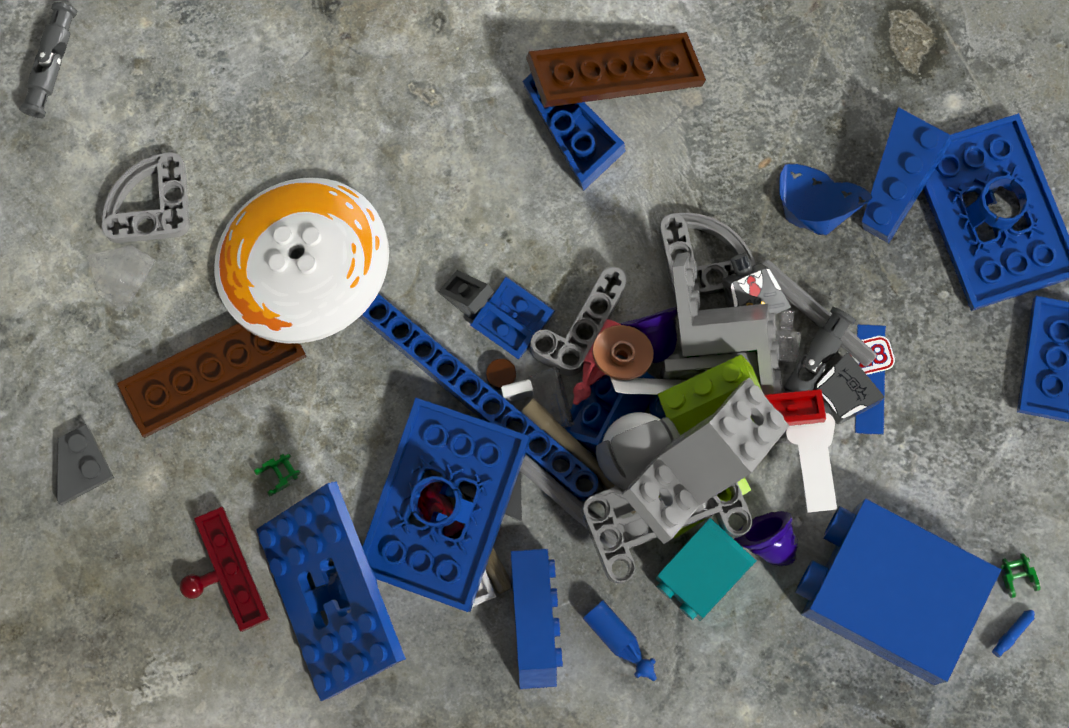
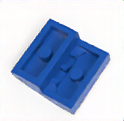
M505 277L490 301H487L485 306L482 307L470 326L517 359H520L530 347L532 336L535 332L544 328L556 310L510 278Z

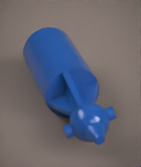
M604 600L601 601L583 618L584 621L615 656L636 664V672L634 673L636 678L641 676L655 681L657 679L654 672L655 659L642 658L637 637Z

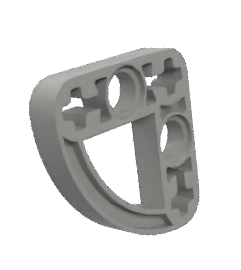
M171 152L154 155L132 166L117 180L106 199L102 215V230L111 242L127 243L176 238L187 233L190 227L187 173L183 159L178 154ZM172 161L175 162L176 166H179L174 168L176 180H171V175L166 168L170 166ZM158 172L160 209L119 213L124 199L132 188L147 176ZM178 188L182 192L181 197L174 202L168 201L166 199L168 190ZM171 209H176L179 220L183 221L178 223V228L173 229L171 224H168L174 220ZM143 219H151L154 221V227L151 231L144 233L139 231V223ZM129 221H132L131 225L134 233L131 234L128 228L119 229V234L115 235L110 229L115 228V223L118 222L122 227H131Z
M672 213L662 219L660 237L674 293L675 287L672 271L674 261L671 258V252L676 249H682L690 253V261H695L688 228L701 230L717 237L732 250L735 256L747 253L751 265H756L749 248L742 238L730 227L712 217L697 213ZM670 222H674L676 227L680 226L677 231L678 241L672 243V231L666 230ZM731 261L698 266L697 274H701L700 280L703 288H699L698 282L693 286L694 290H699L700 296L724 292L722 283L717 286L710 285L706 280V275L711 271H716L721 274L723 280L728 277L726 269H730L729 275L735 274Z

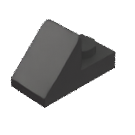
M458 270L438 291L441 296L472 320L476 318L487 301H490V296L494 293L488 284Z

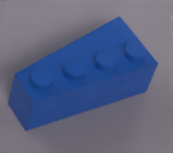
M532 73L523 80L525 91L584 191L626 152L625 143L585 102L544 108Z
M898 107L871 191L872 199L867 203L862 219L863 230L888 244L890 243L950 146V134Z
M548 549L511 551L520 689L557 687V667H563L562 649L555 648V637H560L559 618H553L552 607H558L557 588H551L550 578H556L555 560L548 559Z

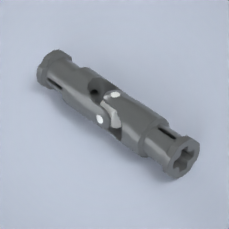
M54 2L51 9L53 13L49 24L45 25L39 50L26 85L28 88L26 99L19 108L22 113L35 118L45 117L46 112L44 108L48 96H51L53 93L62 58L71 35L69 28L72 18L78 12L74 7L61 2Z
M832 307L830 311L832 315L824 328H819L812 340L810 352L801 358L784 385V393L814 389L825 371L826 362L836 354L842 344V336L849 325L855 323L856 320L839 308ZM803 366L809 373L816 374V376L810 381H802L799 379V372Z

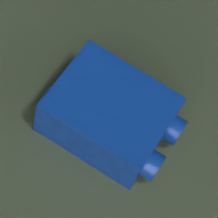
M866 498L854 508L853 512L839 506L823 535V539L836 545L826 566L812 560L796 588V594L808 599L801 615L932 685L948 682L1002 569Z

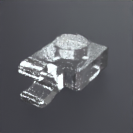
M782 311L780 314L779 330L775 331V339H772L773 342H778L780 360L778 362L797 364L799 360L801 332H792L794 311Z

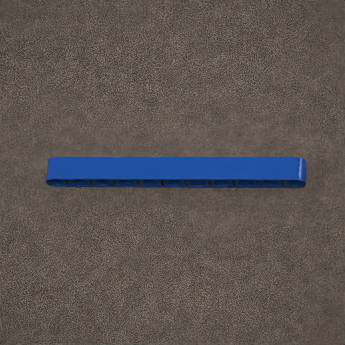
M377 294L371 305L359 317L481 420L505 428L508 423L518 421L523 425V429L519 433L531 437L529 445L535 440L543 441L546 444V449L542 453L532 452L528 445L526 454L580 501H586L589 497L596 494L598 479L594 472L380 294ZM378 308L386 310V314L382 319L372 318L371 313ZM405 327L409 330V333L404 338H396L393 335L395 329ZM423 345L432 349L431 353L426 357H419L415 354L417 348ZM449 364L453 366V373L449 376L440 375L438 370L442 365ZM472 383L476 385L477 390L473 395H465L461 392L462 386ZM489 402H495L500 406V410L496 414L491 415L483 410L484 406ZM558 459H564L570 467L566 472L559 473L553 469L552 464ZM582 478L591 481L593 488L589 492H581L576 488V482Z

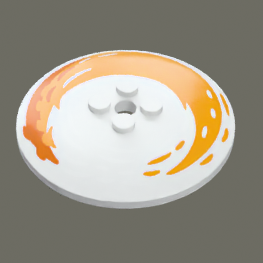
M299 178L281 182L261 191L247 201L235 213L222 233L214 263V276L219 296L228 312L241 326L266 340L280 343H306L326 338L353 323L376 298L388 268L389 243L382 220L371 203L359 192L345 184L323 178ZM297 248L304 249V254L300 258H290L293 250Z

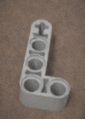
M609 267L601 273L566 338L546 329L535 332L531 338V354L533 358L563 375L574 376L582 370L584 359L605 321L610 319L624 294L626 286L625 273L616 267ZM616 280L617 285L612 287L609 296L606 295L608 283ZM599 303L604 305L607 311L598 315L593 313L590 308L592 305ZM580 329H588L593 336L588 340H582L576 333ZM541 340H546L551 343L552 348L547 352H542L537 349L536 344ZM567 354H573L579 361L573 366H568L562 361V358Z

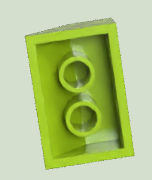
M741 354L658 393V397L666 417L674 423L681 436L715 413L738 385L747 378H750L760 389L761 387L752 365Z

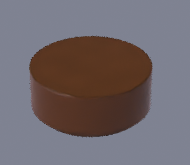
M506 359L492 361L486 371L487 381L493 388L501 390L503 385L515 382V366Z

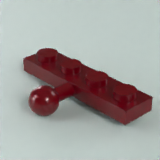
M222 506L194 518L215 570L202 576L195 574L185 576L180 582V592L182 595L189 599L198 598L203 593L205 587L220 581L240 632L270 620L225 508Z

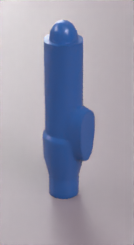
M1033 610L1024 611L1010 629L1002 635L992 650L996 657L1000 658L1004 652L1015 644V641L1035 619V612Z

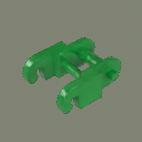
M281 454L280 459L277 461L272 458L262 464L260 469L254 470V473L258 475L272 468L278 476L280 483L275 486V489L267 492L268 496H272L290 485L288 481L291 479H298L297 476L301 472L300 470L295 471L290 464V454L285 456ZM283 464L289 475L283 477L277 467Z
M1024 553L1020 554V559L1010 562L1006 558L1002 559L1001 569H1004L1006 574L1002 578L1006 589L1010 591V598L1016 597L1012 582L1016 578L1029 577L1030 582H1034V591H1039L1041 588L1035 568H1030L1028 563L1030 559L1029 557L1026 558ZM1022 565L1024 572L1012 574L1011 568Z

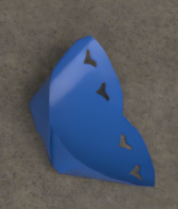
M785 164L780 173L779 191L785 219L799 228H805L818 235L829 234L872 199L871 194L866 189L849 182L834 183L826 173L808 166ZM790 172L794 174L801 173L802 175L794 179ZM812 178H815L816 181L822 182V184H817L813 186ZM842 191L846 193L852 192V194L844 198ZM859 197L865 200V202L859 203Z

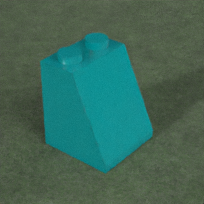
M709 518L657 575L655 580L659 584L656 587L667 598L670 599L674 596L682 604L679 608L688 618L694 620L696 617L701 621L757 560L716 522Z

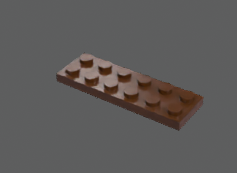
M687 32L529 51L526 57L544 108L702 87L706 81Z
M238 323L118 382L117 385L141 435L146 438L307 356L300 343H280L266 340L249 332Z

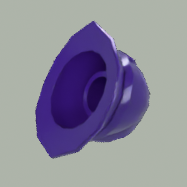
M677 307L619 323L634 327L647 336L653 347V363L662 362L673 354L677 342L675 318L678 316Z
M777 511L757 516L752 519V526L747 533L734 538L741 547L747 548L750 552L759 555L772 565L787 566L794 563L797 557L798 539L793 533V526L791 525L792 516L789 512Z

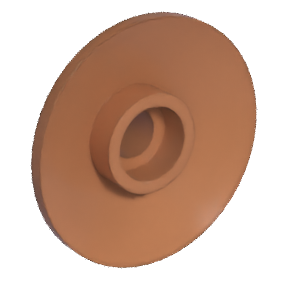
M626 325L611 326L603 330L596 337L592 351L598 368L606 375L619 380H631L642 376L650 368L654 354L652 344L647 336L638 329ZM622 355L626 359H620L617 356Z

